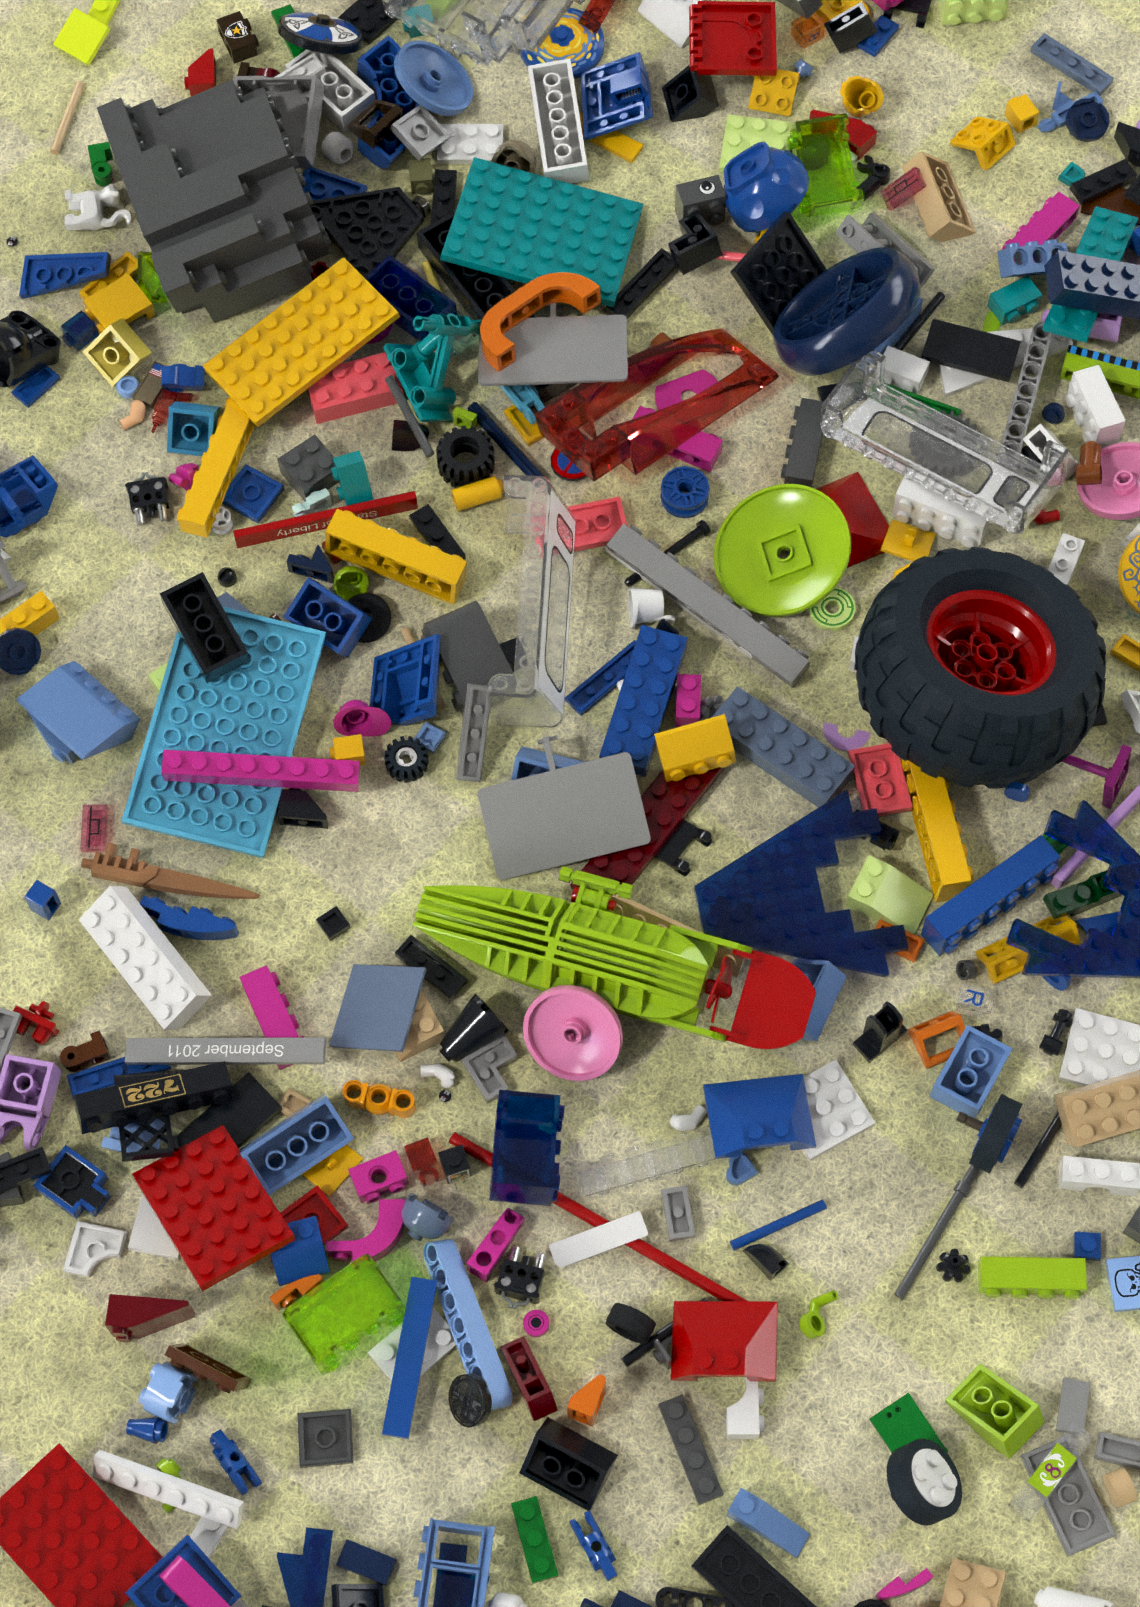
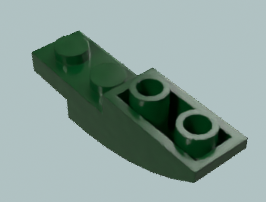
M1130 862L1091 875L1086 881L1048 893L1042 899L1053 919L1069 914L1072 917L1139 887L1140 877Z

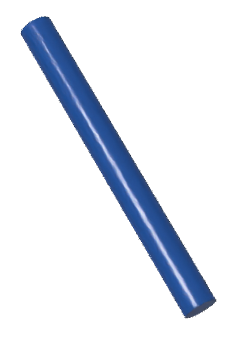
M822 1199L729 1241L733 1251L827 1209L826 1204Z

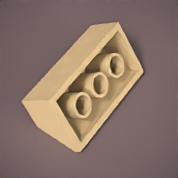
M921 151L902 166L905 173L904 178L908 184L919 178L910 185L911 196L916 202L919 209L918 214L926 226V234L931 239L944 242L976 233L947 162Z

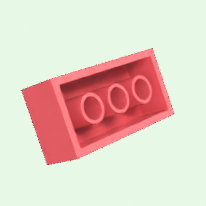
M386 352L341 363L307 389L317 424L397 404L385 378L393 375L402 394L403 387L396 376L391 362L387 358Z

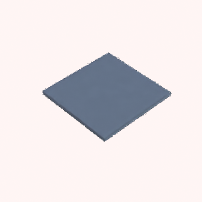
M353 964L329 1046L334 1048L403 1052L427 969L424 967Z

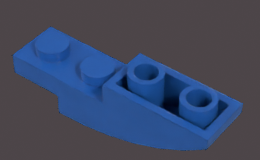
M143 896L140 905L148 915L158 919L157 924L161 931L175 936L195 940H225L236 938L239 934L233 920L224 916L222 918L214 916L212 911L204 907L198 909L192 906L187 914L184 909L178 906L172 908L165 905V902L157 897H152L151 899Z

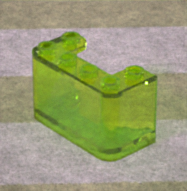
M847 113L797 121L790 130V136H787L788 149H792V153L804 163L808 172V190L799 204L801 214L805 213L806 217L858 209L864 200L862 189H857L859 183L855 180L848 144L850 137L845 126L849 125Z
M365 1254L294 1302L282 1313V1316L317 1370L322 1374L325 1371L330 1373L338 1368L340 1365L339 1360L342 1357L341 1353L345 1350L350 1352L360 1344L359 1340L366 1335L370 1337L376 1334L382 1328L380 1325L396 1327L402 1323L406 1307L369 1254Z

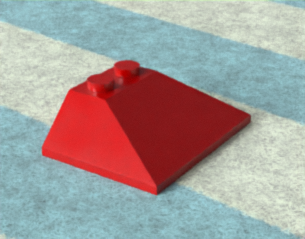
M858 472L816 488V490L821 491L836 503L848 523L851 534V553L847 568L885 553L881 551L889 525Z
M674 1301L671 1381H698V1377H747L749 1381L776 1382L778 1302Z

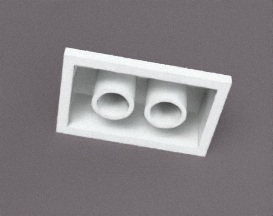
M643 0L637 12L682 49L689 43L690 39L689 6L698 4V1L703 0Z

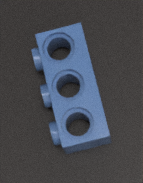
M1057 239L1044 241L1042 245H1039L1038 241L1027 242L1025 246H1019V243L1007 244L1006 249L997 251L1001 278L1045 274L1044 265L1057 250L1068 252L1067 243H1057Z

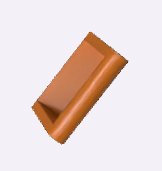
M952 1010L907 1029L926 1069L947 1061L955 1047L928 1057L923 1040L954 1027L959 1037H961L965 1029L961 1014Z
M597 1375L571 1396L567 1406L568 1418L593 1427L606 1393V1377L604 1375Z

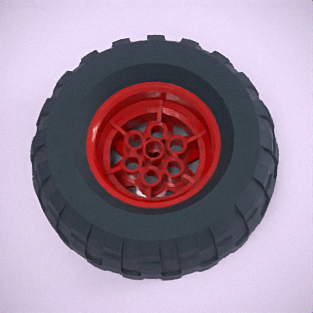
M971 547L970 550H959L956 548L940 550L935 557L923 556L912 562L909 567L900 572L894 580H891L877 594L866 614L855 648V669L857 670L856 680L860 704L863 710L870 713V725L879 737L886 739L892 746L891 750L904 761L909 760L920 767V771L934 778L939 776L952 780L955 785L971 788L973 785H985L989 789L1006 788L1009 783L1014 781L1021 784L1030 782L1053 768L1056 764H1059L1078 748L1080 742L1089 732L1102 705L1106 681V646L1104 639L1097 634L1098 623L1089 609L1082 605L1079 600L1080 596L1069 585L1062 583L1048 569L1024 560L1023 557L992 551L988 548Z

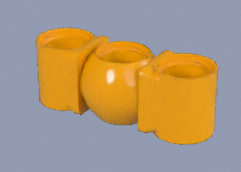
M350 1080L342 1088L346 1105L353 1109L360 1108L364 1111L367 1109L375 1115H384L389 1112L390 1116L397 1115L401 1118L411 1117L416 1110L414 1096L406 1089L398 1090L393 1088L392 1090L383 1083L369 1086V1083H361L358 1080ZM354 1090L361 1092L358 1098L352 1099L348 1097L349 1093ZM378 1095L386 1097L382 1103H374L373 1099ZM402 1100L410 1102V1105L406 1108L397 1106Z

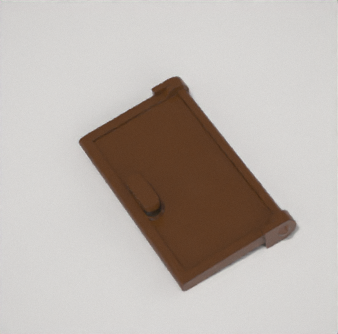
M1119 187L1083 204L1080 213L1092 215L1097 206L1138 217L1137 225L1140 226V206L1124 197L1126 188Z

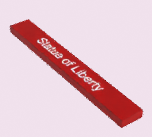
M415 491L234 530L236 546L238 549L327 529L337 509L350 511L364 520L418 509Z

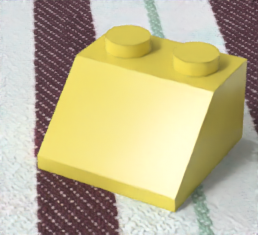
M123 318L110 324L83 351L85 356L112 387L121 378L127 376L140 366L152 354L150 349Z

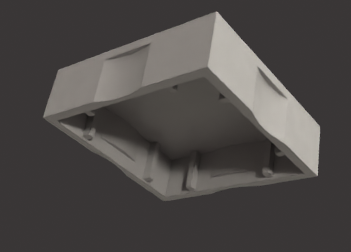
M288 75L276 78L234 76L233 82L235 86H240L244 95L264 87L267 95L272 94L282 118L280 119L285 128V131L281 133L283 138L288 137L299 168H314L324 95V86L317 75Z

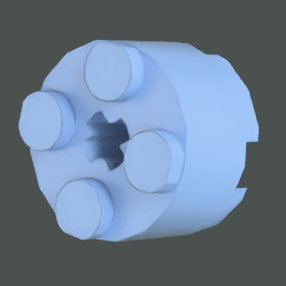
M164 1362L162 1365L156 1363L150 1372L151 1380L148 1387L144 1388L140 1393L139 1403L143 1404V1409L146 1412L175 1424L179 1422L176 1417L180 1412L186 1414L196 1393V1389L192 1388V1384L198 1378L192 1372L178 1368L170 1362Z

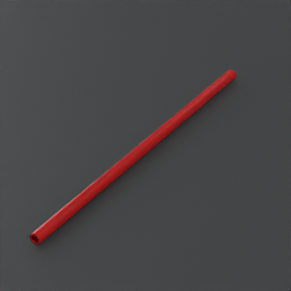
M454 1132L450 1137L449 1143L456 1147L463 1144L467 1154L591 1226L597 1227L610 1222L457 1132ZM640 1238L624 1244L721 1301H747Z

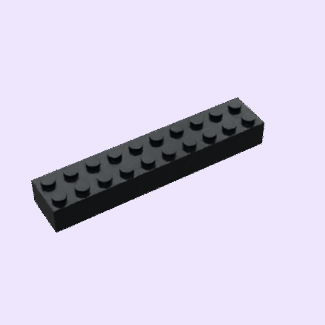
M453 212L417 232L418 248L473 320H482L489 309L514 293L515 290L504 277L440 260L455 214ZM532 314V315L529 316L528 318H536V317L534 316V314ZM577 383L530 385V387L540 397L541 402L545 403Z

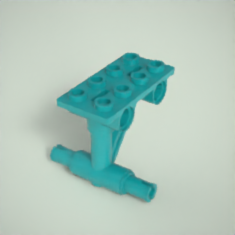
M452 313L447 315L432 314L429 317L416 316L413 320V327H416L415 330L429 332L422 341H418L414 345L386 343L383 346L387 358L391 362L396 376L401 382L406 396L421 422L449 423L453 420L449 409L456 401V394L453 388L443 387L454 336L479 335L482 320H471L467 316H459Z

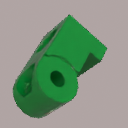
M103 142L87 145L95 182L101 187H106L114 180L111 166L107 161L113 159L110 143Z

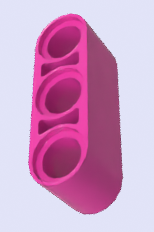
M179 1555L159 1575L162 1581L188 1607H230Z

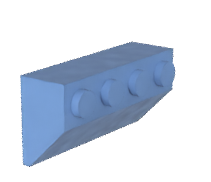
M324 1093L241 1148L240 1155L243 1159H246L267 1194L271 1195L352 1141L354 1137Z

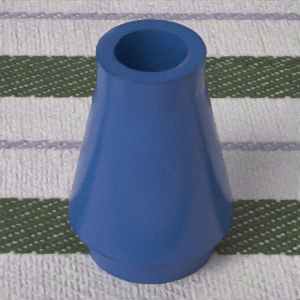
M159 1417L129 1419L126 1426L127 1435H133L154 1444L164 1442L168 1432L167 1421Z

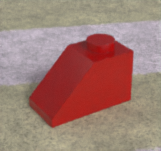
M213 48L208 49L188 67V76L184 77L185 89L190 91L191 96L216 86V60Z

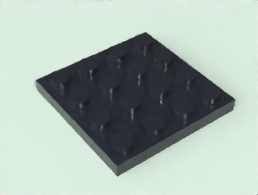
M788 211L783 212L730 273L773 335L776 321L787 304L807 284L827 269Z

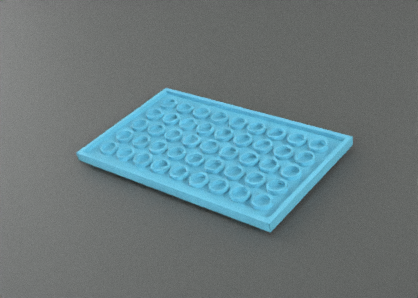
M223 607L248 652L249 662L206 683L177 631L121 822L125 825L264 859L280 802L281 789L283 788L164 781L161 774L163 750L292 757L326 632Z

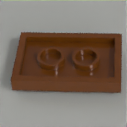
M185 1343L169 1345L165 1356L171 1359L170 1363L181 1369H184L186 1366L194 1371L193 1375L204 1381L210 1379L216 1382V1387L226 1393L246 1389L252 1378Z

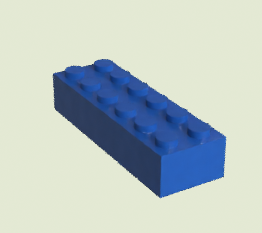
M641 625L599 758L627 752L631 755L635 774L643 777L647 776L656 748L654 734L661 732L677 681V674L680 672L687 650V637Z
M1040 835L929 914L924 921L921 932L922 937L939 957L945 952L948 955L959 947V942L964 939L969 941L979 932L977 929L983 925L988 927L993 924L998 918L997 915L1002 911L1008 913L1017 905L1016 901L1021 898L1025 900L1033 895L1036 891L1034 888L1040 884L1045 886L1050 883L1054 877V872L1058 869L1057 865L1060 855Z

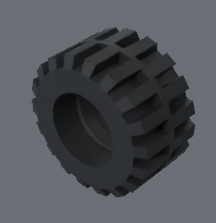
M461 426V429L457 430L455 427L452 428L451 433L447 431L444 434V438H440L438 441L439 446L436 448L439 474L441 477L443 476L446 483L451 481L452 487L456 488L457 485L461 487L489 478L490 473L493 474L495 465L494 446L488 435L485 436L484 431L481 429L476 431V427L471 426L470 429H467L466 426ZM463 452H470L477 456L470 462H459L454 459L455 456Z

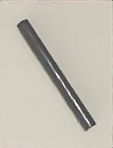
M393 375L386 377L385 381L426 458L433 456L435 453Z

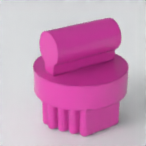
M194 463L180 465L176 468V474L171 473L168 480L185 490L191 489L194 474L196 471H199V466Z

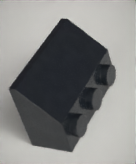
M547 1417L536 1432L519 1473L589 1511L601 1492L618 1455Z

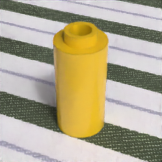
M493 476L451 489V496L456 510L459 512L502 498L501 493H504L505 490L501 479L497 480Z

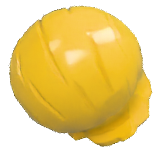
M861 76L848 77L841 85L840 95L843 98L844 108L854 117H865L877 111L884 101L880 85L870 78Z

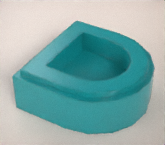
M1071 162L1059 175L1058 180L1070 186L1071 183L1084 178L1085 172L1081 167Z

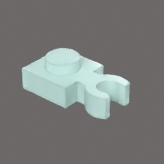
M324 488L320 491L312 492L305 498L306 502L295 504L291 508L294 511V517L320 512L332 506L331 497L328 490Z

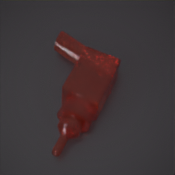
M162 389L154 406V413L152 415L154 426L151 432L154 433L156 427L165 422L166 417L168 418L169 407L175 401L191 402L193 393H176Z

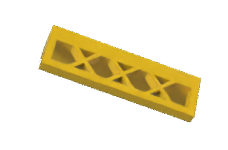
M1067 915L1057 919H1053L1050 916L977 950L975 953L977 958L986 966L989 979L995 984L1080 944L1081 941L1076 922ZM1060 921L1063 922V923H1061V924H1059V925H1054V924H1056V923H1058V922H1060ZM992 953H997V954H995V955H993V956H991V957H989V958L987 957L988 955H990V954H992Z

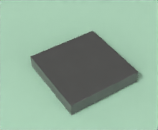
M351 1409L297 1413L300 1468L354 1463Z

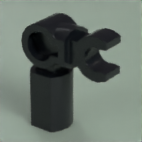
M869 155L864 156V162L867 164L857 163L858 171L868 173L869 175L855 188V195L862 201L869 198L880 185H886L890 179V168L885 164L874 163L873 158Z

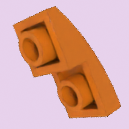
M320 1274L307 1276L284 1286L269 1298L278 1310L282 1307L286 1309L296 1301L298 1293L305 1301L309 1297L311 1299L317 1297L323 1291L322 1286L325 1282Z

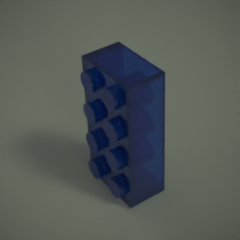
M388 255L365 277L399 312L400 318L394 321V323L418 341H422L429 332L415 330L416 327H413V320L416 316L429 317L432 314L447 315L448 313L457 315L456 303L391 255Z

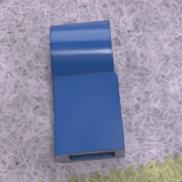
M195 365V367L163 366L161 368V386L168 389L202 391L204 388L205 370L199 365Z

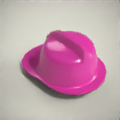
M351 700L340 706L333 724L335 730L344 736L361 734L362 737L381 736L390 729L391 718L387 712L380 708L369 707L361 700Z

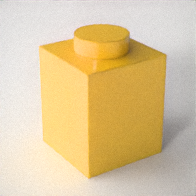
M1026 94L1013 97L1007 102L1005 116L1017 133L1037 125L1040 112Z
M361 734L333 738L334 747L329 748L331 759L359 761L360 766L366 765Z

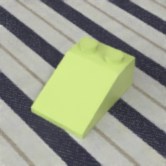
M868 855L848 895L846 907L877 921L881 919L915 935L934 894L892 865Z

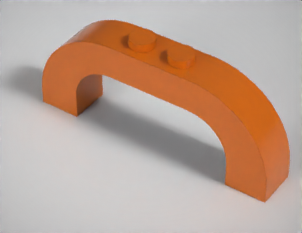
M558 272L540 276L523 287L518 288L514 293L489 309L482 319L480 336L482 352L486 361L495 370L500 372L516 361L515 344L504 336L507 331L544 306L552 303H567L585 314L601 303L600 286L582 275Z

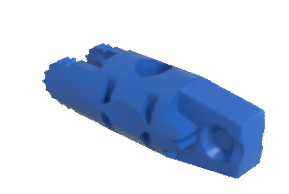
M221 1429L213 1433L210 1437V1442L214 1447L212 1452L239 1493L244 1495L248 1492V1487L240 1476L243 1473L252 1486L258 1487L261 1485V1479L250 1463L247 1462L234 1440H229Z
M589 1510L584 1515L593 1533L585 1537L578 1521L575 1519L569 1521V1524L586 1552L595 1572L601 1569L606 1580L610 1581L617 1577V1573L612 1565L616 1558ZM598 1543L601 1546V1550L595 1552L591 1549V1545Z

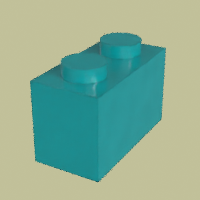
M1027 275L991 293L987 306L1000 321V324L1004 325L1008 322H1016L1020 316L1026 313L1032 314L1036 312L1040 307L1043 295Z
M360 451L334 457L335 467H332L331 471L334 481H339L340 487H336L339 500H344L346 506L374 500L365 463Z

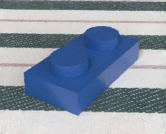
M883 15L874 23L878 32L857 44L859 49L873 57H876L899 30V24Z

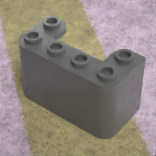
M473 601L424 623L421 630L423 634L421 640L435 634L440 635V663L444 669L442 675L447 685L451 684L454 689L451 701L457 712L461 711L462 715L464 714L467 683L492 686L491 704L515 693L517 681L477 601Z

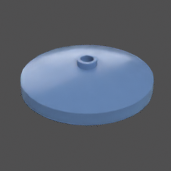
M416 40L403 45L395 56L394 69L399 83L406 93L425 109L444 116H455L462 113L471 103L473 98L471 79L461 63L445 49L427 41Z

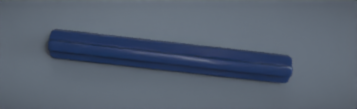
M473 402L468 406V411L477 414V423L536 486L545 481L544 474L477 402Z

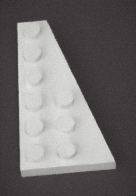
M1033 328L987 332L1021 341L1013 371L1023 364ZM1052 334L1047 357L1068 350L1069 345L1073 346L1072 339ZM939 365L944 398L960 390L969 389L978 383L994 379Z

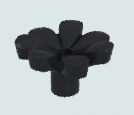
M952 1249L950 1255L943 1252L939 1256L942 1262L936 1265L937 1271L945 1272L942 1278L946 1282H949L952 1277H954L956 1282H962V1273L968 1275L971 1271L970 1266L966 1265L969 1261L967 1255L959 1256L958 1249Z

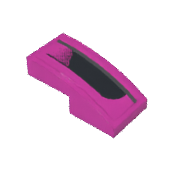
M926 1568L906 1585L898 1576L880 1590L875 1597L878 1600L886 1601L906 1596L931 1581L933 1575Z

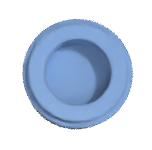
M124 376L116 384L118 394L123 398H132V395L139 386L138 380L133 376Z

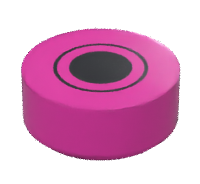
M541 1310L529 1311L523 1319L525 1332L535 1338L545 1335L549 1329L548 1316Z

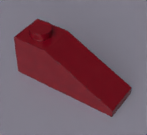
M520 1337L500 1346L533 1421L558 1411L551 1389L525 1337Z

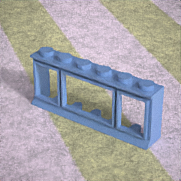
M430 1518L429 1526L423 1527L421 1541L427 1543L426 1551L419 1554L417 1569L423 1571L421 1581L416 1580L413 1597L419 1598L417 1607H427L432 1569L476 1574L472 1607H484L495 1526L485 1527ZM438 1531L481 1537L477 1565L434 1559Z

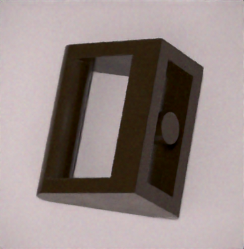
M375 99L347 125V128L374 149L392 132L389 128L402 117L403 109L397 104ZM377 110L384 114L371 128L362 126Z

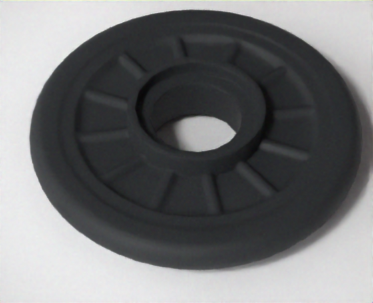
M360 593L348 600L349 603L363 612L372 614L373 618L358 642L369 643L376 641L387 632L391 623V611L384 599L372 593Z

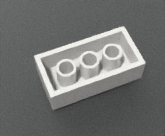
M306 49L285 65L286 70L314 53V51ZM315 52L326 70L324 74L318 77L324 86L321 112L345 133L348 130L347 125L375 100V92L333 54ZM297 70L292 71L294 75H298Z
M904 475L897 490L892 516L902 523H912L923 531L930 530L936 532L944 539L957 540L969 548L980 547L990 519Z

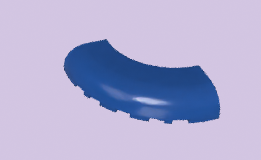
M388 35L358 58L357 75L375 92V99L394 103L403 109V117L419 104L406 93L397 79L394 60L401 48ZM377 110L367 127L371 128L384 114ZM393 132L374 149L358 138V151L374 165L382 169L389 168L407 148Z

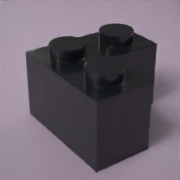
M698 211L678 221L682 236L668 243L673 262L683 275L722 255L716 233Z

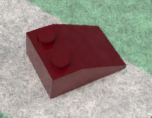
M110 1294L105 1326L112 1336L116 1337L117 1341L131 1342L132 1338L140 1339L195 1317V1311L187 1300Z

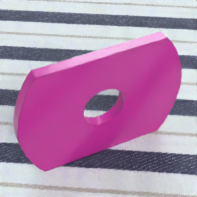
M702 369L656 386L655 402L660 414L666 417H673L678 422L684 423L722 409L723 392L715 377ZM685 391H692L697 395V400L694 403L687 404L681 400V395Z

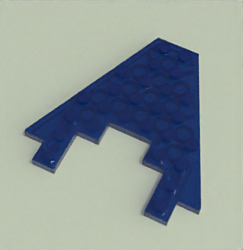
M844 791L695 885L694 894L702 932L745 946L806 960L830 961L836 967L880 977H888L889 970L885 954L908 950L904 926L897 925L855 932L850 909L825 913L816 872L818 868L839 864L835 842L881 834L882 830L877 808L853 812L848 791Z

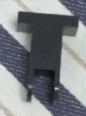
M886 1001L879 1012L874 1016L869 1015L867 1017L863 1034L853 1042V1046L869 1063L907 1032V1029L902 1024L903 1018L896 1007Z

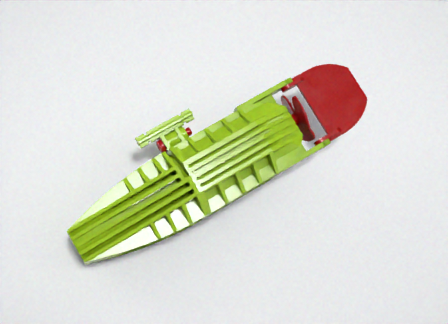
M562 866V869L559 871L558 880L567 883L573 881L572 884L580 886L574 888L571 904L564 899L497 887L437 885L424 886L423 888L425 891L421 895L418 911L415 914L417 920L412 923L415 927L469 961L522 985L543 992L560 985L581 986L604 998L618 1014L650 1023L661 1024L716 1041H730L755 1049H779L792 1045L804 1038L816 991L810 980L799 968L782 958L755 951L751 947L675 925H670V929L608 912L609 910L614 911L617 905V901L612 900V895L616 896V894H619V897L630 900L634 885L622 883L621 885L616 880L579 870L574 872V869ZM719 947L732 950V955L751 961L731 1031L710 1026L709 1030L695 1026L698 1015L704 1011L708 995L710 996L706 1005L707 1009H710L715 1001L711 1023H714L720 998L728 999L732 994V966L728 956L723 957L720 974L716 980H713L715 974L713 964Z

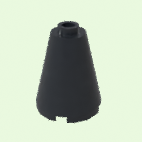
M475 994L440 1042L442 1049L439 1051L449 1062L452 1059L458 1062L509 1032V1029L499 1020L489 1006Z

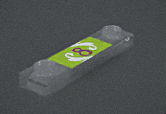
M1073 1420L1008 1505L1030 1522L1095 1437Z

